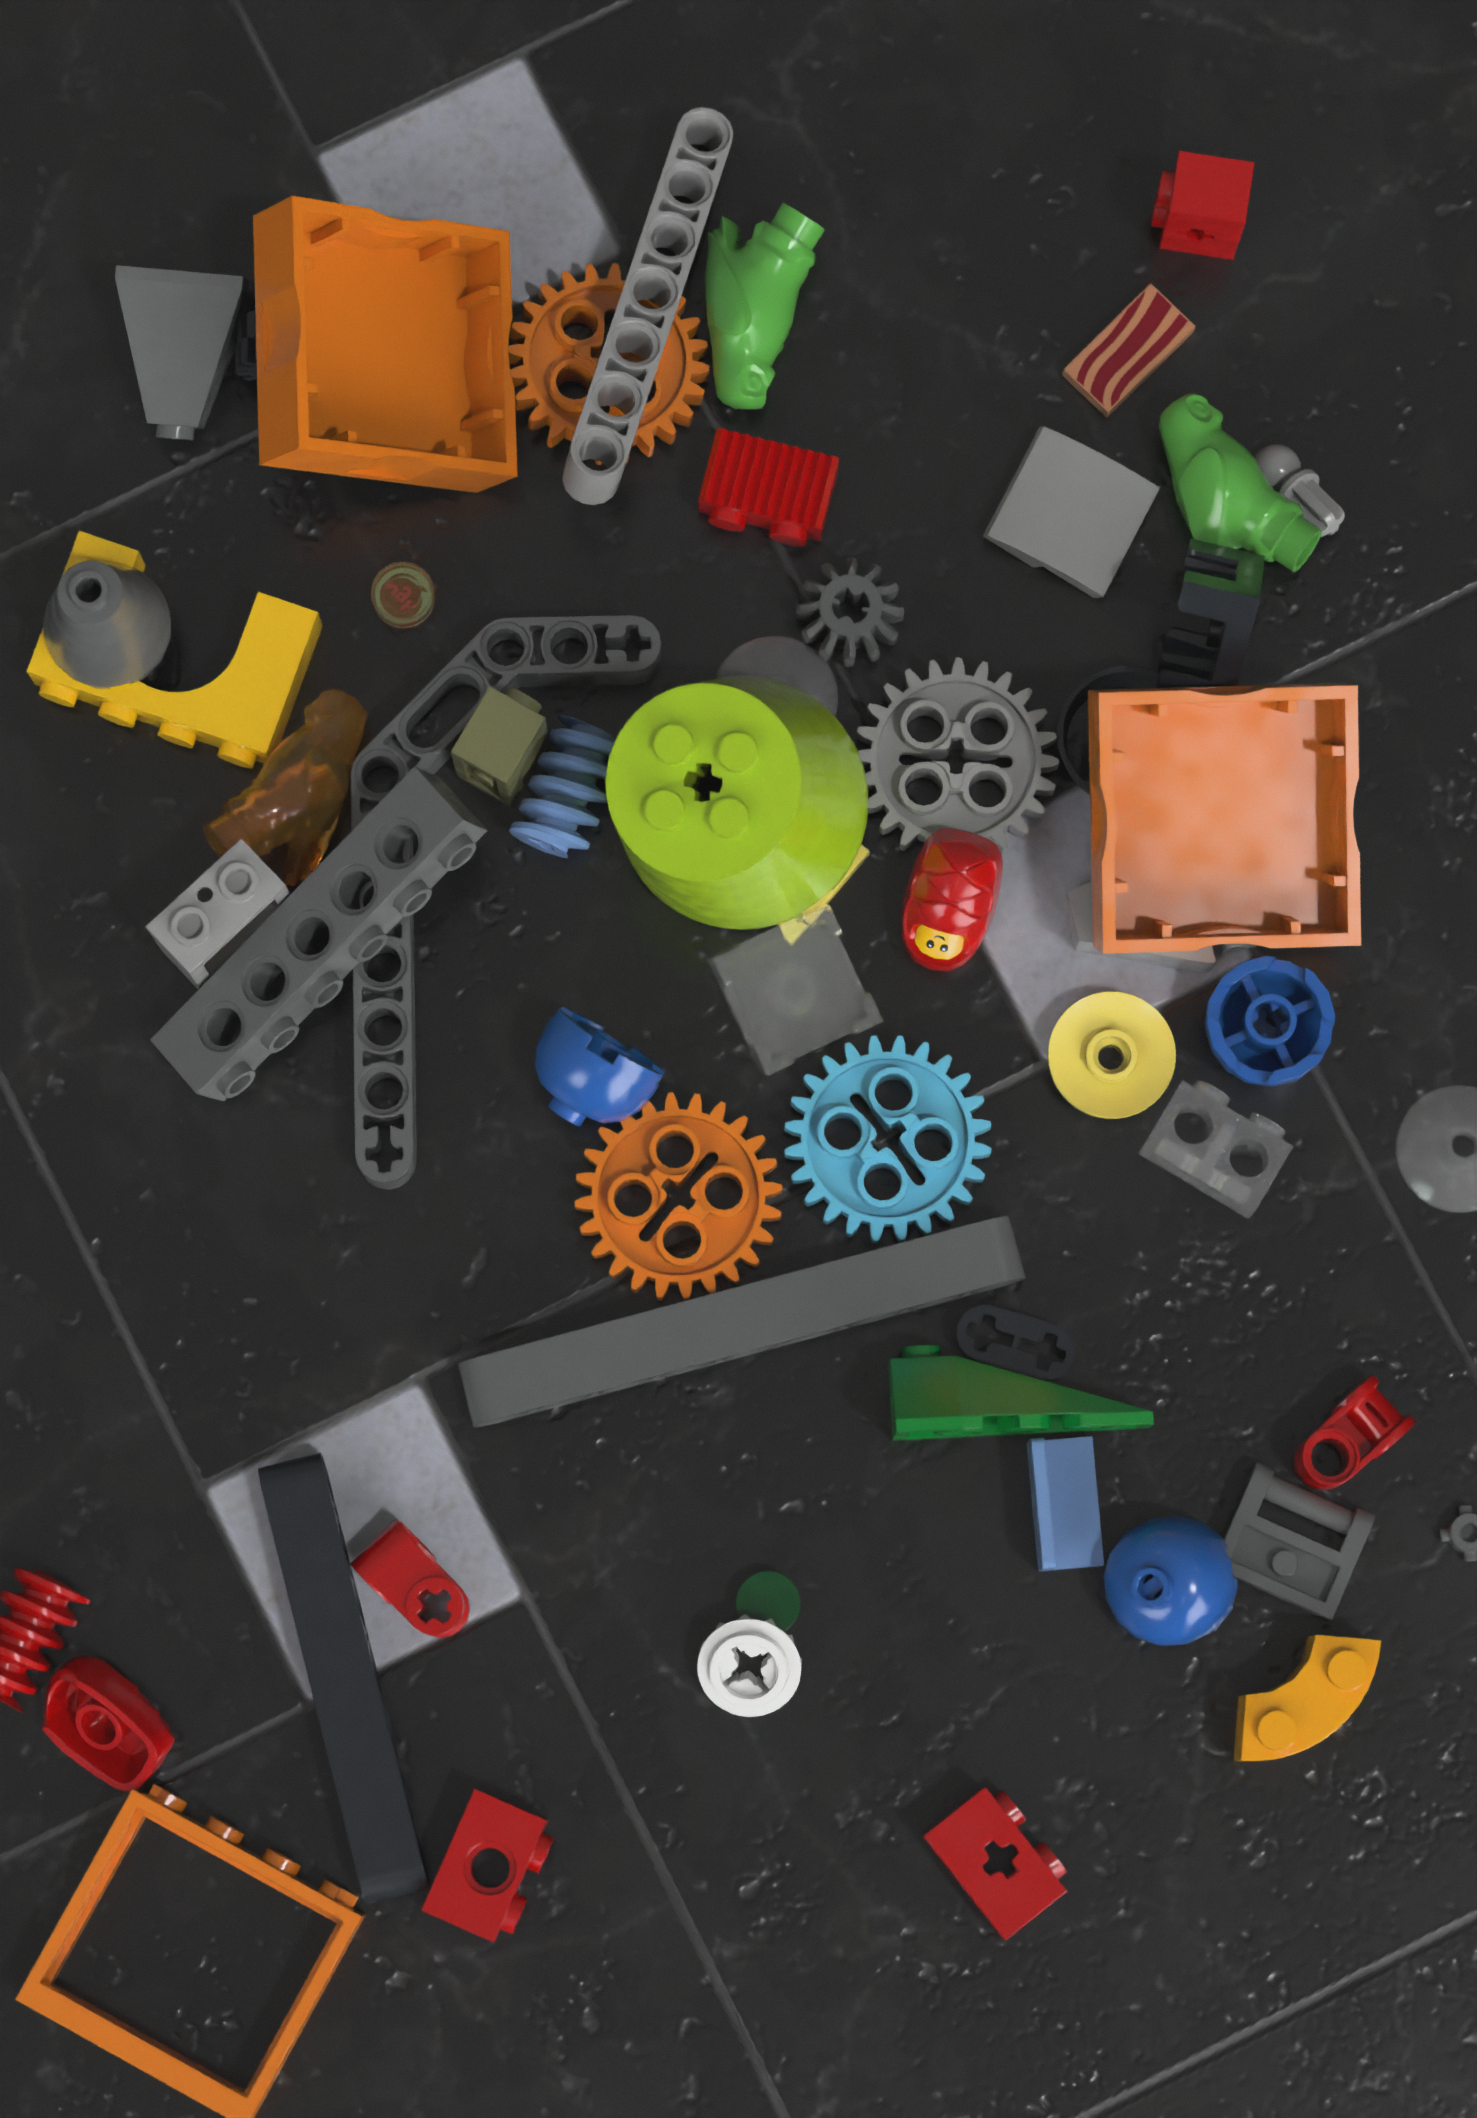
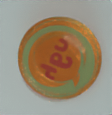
M396 562L386 566L377 574L372 584L371 598L376 613L385 623L397 628H411L425 621L431 614L435 604V591L432 580L424 569L413 563Z

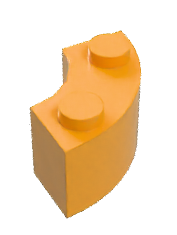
M1324 1635L1307 1637L1301 1661L1286 1681L1265 1693L1238 1696L1234 1761H1264L1290 1756L1316 1745L1335 1732L1352 1715L1365 1696L1375 1674L1381 1640Z

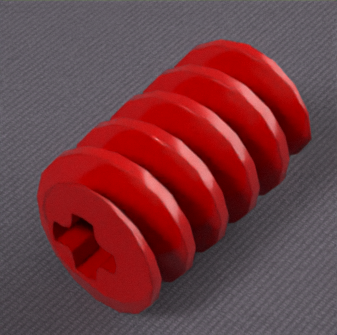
M16 1567L12 1575L24 1590L22 1593L7 1590L0 1592L1 1601L10 1611L8 1616L0 1614V1701L23 1713L24 1709L12 1695L13 1692L34 1695L37 1686L26 1673L27 1669L48 1672L51 1664L40 1651V1648L48 1647L61 1650L65 1642L53 1628L54 1625L75 1627L78 1623V1618L67 1604L70 1601L89 1605L91 1600L38 1568L34 1571Z

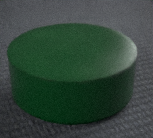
M773 1571L756 1573L746 1579L738 1590L736 1612L739 1618L744 1614L751 1619L762 1621L772 1618L775 1625L785 1632L795 1623L799 1615V1592L793 1582L783 1574Z

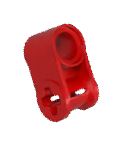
M1373 1374L1345 1397L1331 1411L1332 1415L1308 1435L1295 1450L1293 1458L1295 1474L1300 1482L1309 1489L1320 1492L1328 1491L1350 1480L1372 1459H1377L1416 1423L1411 1415L1402 1416L1377 1389L1379 1380ZM1325 1443L1337 1449L1341 1456L1342 1464L1336 1476L1322 1475L1313 1466L1311 1454L1316 1444Z
M398 1518L394 1519L350 1563L354 1570L388 1604H392L414 1628L423 1634L438 1638L453 1636L462 1630L468 1621L470 1604L464 1590L435 1561L436 1557ZM433 1593L439 1597H444L448 1593L451 1595L452 1598L448 1601L446 1607L452 1615L446 1622L436 1618H432L427 1622L424 1618L430 1610L429 1605L425 1602L429 1594Z

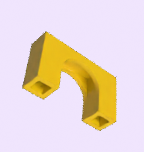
M79 531L63 574L73 565L83 561L120 563L136 568L141 572H144L146 565L138 550ZM258 592L237 651L228 667L212 682L203 687L185 692L161 691L149 687L140 681L106 689H96L75 681L55 663L47 648L43 629L27 673L34 684L40 686L38 694L57 704L74 707L78 699L100 707L98 715L113 723L133 728L136 720L160 727L157 735L174 744L193 748L195 741L198 740L218 747L217 756L235 765L253 768L256 760L272 766L323 625L317 611Z

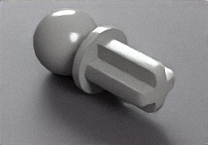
M1270 445L1261 449L1254 458L1273 489L1285 495L1289 500L1299 503L1303 510V518L1322 529L1321 537L1325 535L1331 536L1339 529V525L1345 518L1344 510L1319 486V476L1313 470L1305 469L1301 471L1300 460L1293 450L1283 445Z

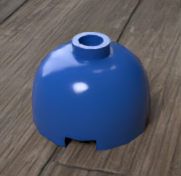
M1264 956L1244 961L1222 977L1207 1003L1204 1027L1211 1052L1227 1072L1246 1083L1274 1087L1297 1081L1320 1063L1331 1043L1332 1030L1335 1024V1012L1329 991L1313 971L1306 967L1303 969L1291 961Z
M562 1006L554 1017H550L536 1045L534 1064L539 1081L554 1096L548 1107L565 1120L577 1126H581L586 1117L601 1123L624 1121L638 1113L659 1087L658 1082L665 1071L654 1060L632 1044L626 1047L612 1036L603 1032L605 1027Z
M1183 1515L1151 1518L1128 1530L1110 1552L1104 1572L1106 1601L1117 1622L1134 1637L1160 1646L1189 1644L1217 1630L1231 1612L1238 1589L1237 1578L1233 1577L1232 1562L1224 1549L1228 1547L1224 1539L1204 1522Z

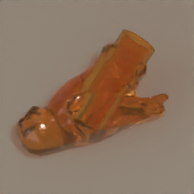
M330 688L320 693L318 699L306 706L304 709L305 725L283 740L267 757L261 770L249 787L241 790L236 796L227 798L222 806L221 814L203 825L206 839L219 858L240 839L259 857L268 855L273 847L286 844L288 850L282 880L289 886H295L299 880L304 881L320 865V861L330 843L340 812L348 796L352 766L358 754L367 719V711L356 697L342 689Z

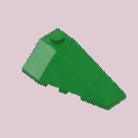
M939 1345L902 1347V1358L890 1359L888 1364L892 1441L1149 1429L1154 1425L1153 1411L958 1356H941Z

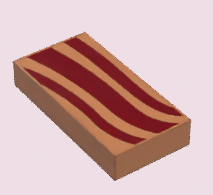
M1150 284L1063 369L1062 376L1107 418L1194 332L1196 326Z

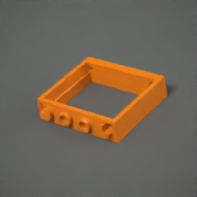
M153 1784L149 1793L140 1789H132L15 2000L226 2118H255L365 1917L364 1913L353 1908L359 1897L327 1879L323 1880L319 1888L296 1876L301 1865L274 1849L267 1847L261 1857L239 1845L245 1834L210 1815L207 1823L203 1825L182 1812L188 1802L156 1784ZM145 1818L152 1820L337 1923L246 2090L54 1983Z

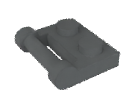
M1257 1461L1249 1475L1240 1501L1223 1538L1228 1546L1224 1549L1232 1562L1233 1577L1330 1621L1333 1619L1358 1561L1376 1514L1359 1506L1356 1507L1355 1511H1352L1274 1476V1468ZM1263 1499L1343 1534L1344 1536L1338 1551L1257 1516Z

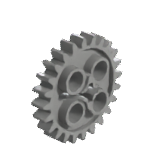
M956 657L952 673L949 675H943L937 662L931 660L928 668V679L921 681L909 668L904 673L906 686L904 692L888 683L883 687V695L889 704L888 708L872 703L868 705L867 715L877 724V727H858L856 738L861 742L871 746V749L858 751L864 768L870 769V772L865 773L868 790H874L875 792L869 798L868 814L882 810L885 811L886 816L879 827V832L882 835L891 832L897 827L903 830L899 847L902 851L909 848L916 839L925 843L928 837L935 831L943 828H953L968 831L992 840L1003 854L1007 851L1008 847L1005 832L1009 830L1022 839L1028 836L1029 829L1022 818L1024 814L1032 818L1042 819L1045 808L1034 798V795H1053L1056 785L1040 775L1058 769V758L1042 754L1043 750L1055 744L1057 736L1053 732H1037L1036 728L1044 722L1048 712L1046 709L1026 711L1025 707L1031 698L1032 690L1026 688L1014 696L1009 693L1008 689L1012 676L1010 672L1007 671L993 683L987 680L988 662L982 661L974 676L965 675L962 658ZM919 716L932 717L940 724L942 734L933 742H918L909 734L907 725L911 720ZM981 718H992L1001 723L1006 736L997 744H982L974 738L970 727ZM949 749L961 750L962 760L973 761L964 764L961 774L950 773L949 763L942 761L947 759ZM902 755H912L917 758L940 761L903 765L900 763L899 757ZM999 757L1009 758L1012 761V766L1000 768L992 764H980L981 762L978 761L994 760ZM916 778H927L937 784L941 796L931 805H918L909 799L905 788L909 782ZM979 780L994 781L1002 789L1004 799L994 807L979 806L970 797L969 788L971 785Z

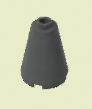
M83 561L70 567L63 574L53 591L44 613V638L55 663L73 680L96 689H106L127 683L132 684L144 679L162 661L171 639L170 611L160 588L143 572L120 563Z

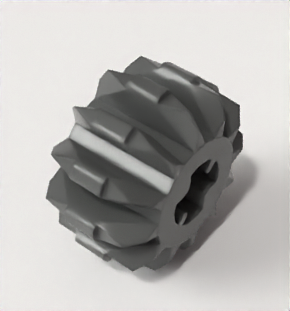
M852 557L846 559L845 575L839 576L835 568L830 563H826L821 566V576L825 585L814 580H806L803 584V593L811 601L798 604L796 610L797 618L812 622L802 630L803 641L805 643H812L825 638L819 650V658L824 661L832 657L836 648L843 649V664L845 667L854 666L856 649L860 648L868 660L871 662L878 660L880 651L875 640L884 644L894 645L897 641L898 633L889 623L902 621L904 617V608L902 606L888 603L898 595L899 587L896 582H887L876 587L881 575V567L873 564L868 568L864 577L857 575V560ZM847 602L852 609L862 606L860 622L853 623L852 619L848 616L838 619L840 603Z

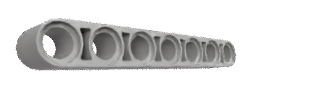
M703 107L692 109L684 114L678 123L570 445L562 481L565 490L570 496L583 504L596 505L605 503L617 491L732 143L733 130L730 122L723 114L714 109ZM691 145H703L707 147L710 151H699L693 148ZM673 196H685L691 199L694 203H681L678 200H676ZM655 248H668L677 255L666 256L659 253ZM637 300H650L660 308H645ZM619 353H633L639 356L642 362H629L623 359ZM607 405L615 406L621 409L625 415L619 417L611 416L600 407ZM587 459L598 460L608 469L603 471L592 470L586 467L582 461Z

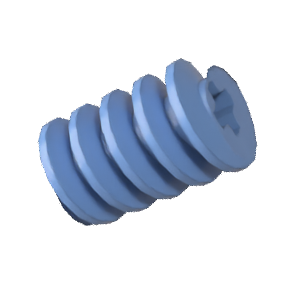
M557 715L559 721L568 729L559 728L550 731L547 739L550 745L558 752H543L537 762L548 775L532 776L528 783L530 790L540 799L528 798L520 802L518 809L530 822H513L509 832L520 841L536 849L558 857L568 858L567 852L569 848L588 849L590 843L576 831L578 825L598 826L600 822L595 815L586 809L588 802L607 803L606 793L595 784L597 779H606L608 764L605 760L607 756H610L616 739L608 732L573 717Z

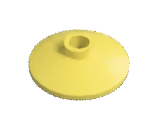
M1109 991L1092 994L1071 1005L1057 1021L1048 1046L1050 1074L1061 1095L1078 1110L1104 1119L1130 1117L1152 1106L1168 1087L1176 1063L1174 1038L1162 1015L1143 999L1122 992ZM1104 1048H1114L1121 1054L1122 1063L1118 1068L1109 1070L1101 1066L1098 1054Z

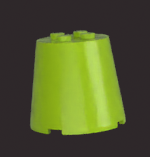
M759 676L723 677L676 687L654 697L639 708L620 731L612 747L606 771V797L609 811L625 852L640 879L653 894L678 913L714 927L737 930L759 929L774 926L801 915V912L817 903L841 882L856 858L866 829L869 804L868 785L865 769L854 742L842 724L822 703L806 692L774 679ZM712 771V775L721 779L723 785L719 793L710 791V800L706 801V795L698 792V784L701 778L708 779V772Z

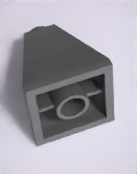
M116 265L115 281L147 423L156 425V437L193 440L194 428L204 429L235 350V324L237 317L240 315L247 316V312L250 311L255 298V283L243 276Z

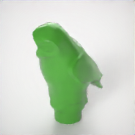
M785 203L781 204L770 224L761 221L754 226L753 236L747 240L744 247L740 228L723 216L720 218V226L713 229L712 233L708 232L709 244L705 270L707 320L712 346L713 375L718 398L723 404L734 409L756 410L762 409L765 405L767 389L775 375L772 364L782 351L784 341L792 327L799 289L805 281L809 269L815 263L816 254L812 250L825 231L816 222Z
M1189 393L1172 401L1160 415L1159 429L1170 466L1176 500L1193 539L1234 549L1243 547L1249 552L1265 556L1264 561H1277L1291 571L1296 572L1313 552L1321 537L1322 529L1303 518V510L1299 503L1289 500L1285 495L1273 489L1252 454L1242 444L1221 429L1223 414L1208 404L1204 396Z

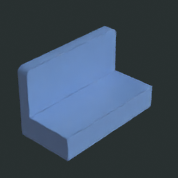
M1092 1436L1044 1440V1438L1030 1439L1027 1442L1038 1572L1104 1566Z

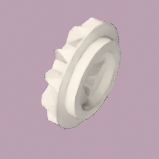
M744 1614L738 1620L726 1624L720 1622L708 1638L703 1641L697 1664L698 1677L706 1695L721 1709L739 1716H762L781 1708L794 1695L801 1677L802 1658H800L795 1646L793 1635H787L779 1629L772 1618L762 1621L751 1619ZM737 1647L741 1652L745 1651L750 1657H755L759 1654L763 1656L768 1652L767 1657L761 1664L763 1681L759 1676L755 1677L750 1671L732 1675L739 1663Z

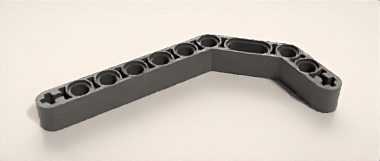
M633 615L502 618L492 621L359 753L353 762L351 771V829L353 830L390 792L375 793L367 789L364 784L368 773L376 767H391L399 774L396 785L414 766L434 775L452 757L451 750L489 686L505 694L509 687L518 690L520 687L635 685L644 683L651 679L660 668L662 649L658 630L647 619ZM570 638L577 639L587 647V653L582 660L569 665L555 659L552 653L559 642ZM596 638H605L607 664H598L599 653ZM639 639L640 647L643 649L640 651L639 661H627L626 653L622 651L627 647V640ZM503 640L516 641L523 647L524 653L520 660L512 665H498L489 657L490 651L495 644ZM466 684L473 686L479 691L480 697L475 706L437 744L428 748H420L409 741V735L413 727L452 688L457 685ZM413 837L404 846L403 858L405 863L413 858ZM372 880L366 883L360 892L359 904L361 908L367 905L368 900L374 894ZM414 914L403 917L386 934L387 942L381 951L376 954L390 953L401 960V968L395 978L383 983L369 978L367 967L371 959L359 962L353 968L355 1156L357 1165L367 1181L377 1188L387 1190L399 1188L408 1182L415 1172L417 1163ZM386 1015L398 1019L402 1023V1031L395 1042L390 1045L380 1046L369 1041L367 1033L372 1021ZM386 1078L399 1082L403 1087V1093L397 1105L383 1110L377 1109L369 1103V1090L374 1083ZM369 1122L390 1126L391 1144L397 1154L403 1155L402 1160L392 1161L390 1172H381L377 1162L370 1160V1155H377L381 1152L382 1134L377 1126L368 1129ZM404 1122L403 1129L392 1126Z

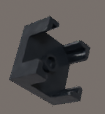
M1190 538L1184 562V568L1188 571L1185 572L1178 609L1181 612L1210 618L1211 620L1207 634L1178 627L1168 628L1161 651L1160 664L1208 676V679L1170 669H1163L1160 671L1156 688L1237 686L1260 601L1265 556Z

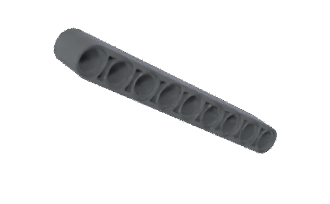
M1002 1216L479 1356L461 1362L457 1367L473 1427H483L993 1290L1026 1279L1010 1218L1009 1216Z

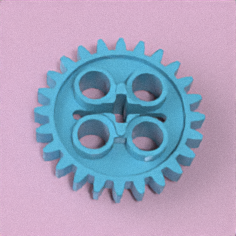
M899 1035L893 1044L891 1052H883L878 1038L871 1036L868 1054L860 1056L856 1048L848 1042L844 1047L846 1063L840 1066L835 1060L825 1055L821 1063L827 1077L822 1080L810 1074L804 1076L803 1083L813 1094L811 1099L804 1097H792L790 1105L797 1112L804 1115L803 1120L785 1122L784 1127L786 1133L801 1138V1143L792 1145L784 1151L785 1158L803 1160L804 1166L791 1175V1181L793 1184L811 1181L814 1187L805 1197V1205L811 1206L825 1200L829 1205L825 1211L823 1223L828 1225L840 1214L848 1218L846 1236L850 1238L857 1232L861 1223L870 1225V1237L873 1244L878 1243L884 1227H892L898 1243L905 1242L907 1225L913 1223L924 1237L931 1234L929 1216L935 1213L948 1224L953 1222L954 1215L948 1202L953 1199L961 1204L969 1205L973 1198L962 1185L963 1181L982 1183L985 1174L979 1168L971 1164L972 1159L987 1158L991 1154L990 1147L975 1142V1136L990 1130L991 1121L972 1119L971 1113L983 1105V1095L964 1098L961 1092L971 1079L970 1074L965 1073L951 1080L946 1074L952 1057L948 1054L935 1065L927 1062L929 1054V1043L927 1042L922 1043L914 1056L905 1054L904 1038ZM886 1080H897L908 1087L911 1093V1101L901 1110L890 1111L884 1109L875 1098V1089ZM853 1094H858L862 1097L877 1122L885 1131L890 1132L898 1128L902 1132L898 1142L899 1150L924 1176L925 1183L918 1186L911 1180L891 1149L886 1147L878 1152L873 1148L877 1137L876 1130L850 1102V1097ZM842 1118L851 1120L860 1130V1141L856 1146L848 1150L833 1148L827 1142L824 1135V1130L830 1122ZM933 1129L942 1132L950 1143V1153L939 1161H929L922 1158L917 1153L914 1143L919 1133ZM884 1168L892 1171L897 1176L900 1182V1191L895 1197L880 1201L867 1193L864 1187V1178L869 1172Z

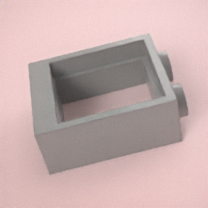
M240 839L153 919L146 928L162 952L199 990L290 896V893L279 877ZM203 888L212 890L213 895L208 902L198 900V892Z

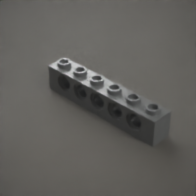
M414 766L150 1039L151 1042L196 1094L220 1101L237 1096L252 1083L255 1078L254 1070L271 1053L284 1049L295 1039L299 1032L298 1025L312 1010L326 1005L338 995L343 987L342 980L359 962H365L381 951L387 942L386 934L403 917L413 915L428 902L432 895L431 888L448 871L458 869L472 857L476 850L475 843L487 832V829L440 777ZM417 835L419 841L417 853L410 861L405 863L403 858L404 846L411 837ZM372 880L374 884L373 897L365 907L361 908L359 904L360 892L363 886ZM328 926L330 932L329 942L326 948L317 954L315 949L316 937L324 927ZM283 971L285 974V987L282 993L273 999L271 992L272 983L275 977ZM240 1017V1035L235 1042L230 1044L228 1040L229 1027L234 1019Z

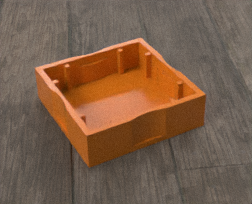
M290 196L253 215L259 465L473 493L481 492L518 477L515 388L512 382L508 354L509 333L512 322L510 231L439 219L402 220L381 214L371 208Z
M1348 683L1088 690L1093 948L1103 954L1196 951L1217 944L1242 943L1267 948L1361 945L1360 852L1356 842L1353 822L1354 797L1359 779L1358 685Z

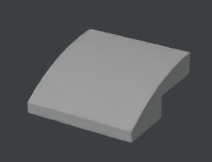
M1044 426L1039 427L983 537L1033 568L1045 567L1093 598L1104 597L1160 487L1118 462L1063 434Z

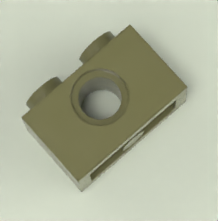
M489 686L451 750L457 777L512 807L537 766L540 755L545 752L550 744L547 739L546 718L538 714L542 706L536 700L515 688L509 687L506 693L503 694Z

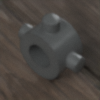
M1472 1505L1459 1506L1460 1516L1454 1518L1447 1529H1440L1441 1542L1449 1541L1455 1550L1464 1553L1465 1562H1472L1477 1560V1515L1473 1514Z

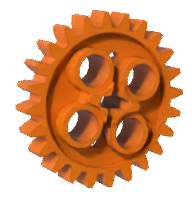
M617 263L612 264L607 279H599L592 264L586 265L584 281L577 283L567 270L563 271L560 281L561 291L557 292L551 286L545 283L541 284L538 297L542 306L525 300L522 305L521 315L527 323H512L510 338L518 344L508 346L509 364L517 366L511 369L510 372L514 388H523L515 395V410L534 408L529 417L528 429L534 431L548 425L550 427L547 441L549 448L556 446L564 438L572 442L587 396L574 400L566 398L559 392L558 387L565 382L574 381L581 383L589 391L602 352L605 315L608 313L615 314L625 281L621 280V272ZM683 296L680 299L649 393L652 400L645 405L632 446L637 445L647 457L653 455L654 436L656 435L669 445L674 443L676 429L672 421L689 427L692 422L693 412L688 405H701L705 390L695 383L706 382L708 378L709 366L698 362V360L706 356L708 342L700 339H691L699 330L700 320L698 317L680 319L686 304V299ZM637 300L645 308H660L650 300ZM571 323H581L588 326L594 334L586 340H575L567 336L563 328ZM619 353L623 359L629 362H642L641 358L633 353ZM610 406L609 415L617 417L625 415L621 409ZM595 460L596 465L602 464L598 460Z
M670 1092L666 1097L664 1111L656 1112L652 1103L648 1101L642 1108V1118L635 1120L631 1116L624 1121H620L623 1130L618 1134L602 1126L598 1129L599 1136L607 1146L604 1152L595 1149H585L584 1157L596 1167L595 1173L585 1172L576 1175V1182L592 1190V1195L574 1201L576 1210L592 1212L594 1214V1218L579 1227L581 1235H601L602 1240L591 1251L593 1258H602L612 1253L615 1260L610 1267L609 1276L614 1279L627 1269L634 1272L631 1290L635 1293L644 1286L648 1279L655 1281L657 1300L661 1301L667 1294L670 1284L679 1286L680 1294L684 1301L690 1300L693 1283L701 1282L708 1294L716 1293L715 1277L721 1273L734 1285L740 1282L738 1271L734 1265L739 1260L755 1268L759 1265L758 1257L750 1248L753 1242L762 1245H772L774 1238L761 1227L762 1221H778L781 1218V1211L765 1204V1199L782 1194L781 1184L764 1182L763 1177L777 1167L776 1158L757 1160L756 1154L765 1144V1137L760 1135L745 1141L742 1134L746 1129L748 1118L744 1115L736 1119L732 1124H726L723 1122L726 1103L722 1101L708 1115L702 1113L700 1094H694L688 1109L685 1110L679 1109L674 1093ZM676 1136L686 1139L694 1150L690 1162L679 1168H670L662 1164L657 1157V1149L666 1138ZM709 1153H715L718 1156V1161L691 1188L690 1200L693 1207L687 1210L685 1207L678 1205L671 1211L661 1224L659 1230L649 1241L644 1242L640 1240V1232L647 1224L654 1220L668 1202L664 1188L669 1184L676 1189L683 1187L701 1161ZM722 1177L736 1181L743 1193L740 1202L727 1210L713 1207L705 1196L708 1185L715 1179ZM632 1184L646 1188L652 1197L649 1209L644 1214L636 1217L620 1213L615 1206L618 1192L625 1186ZM688 1226L694 1229L700 1236V1247L691 1257L684 1259L675 1258L664 1248V1238L674 1227Z

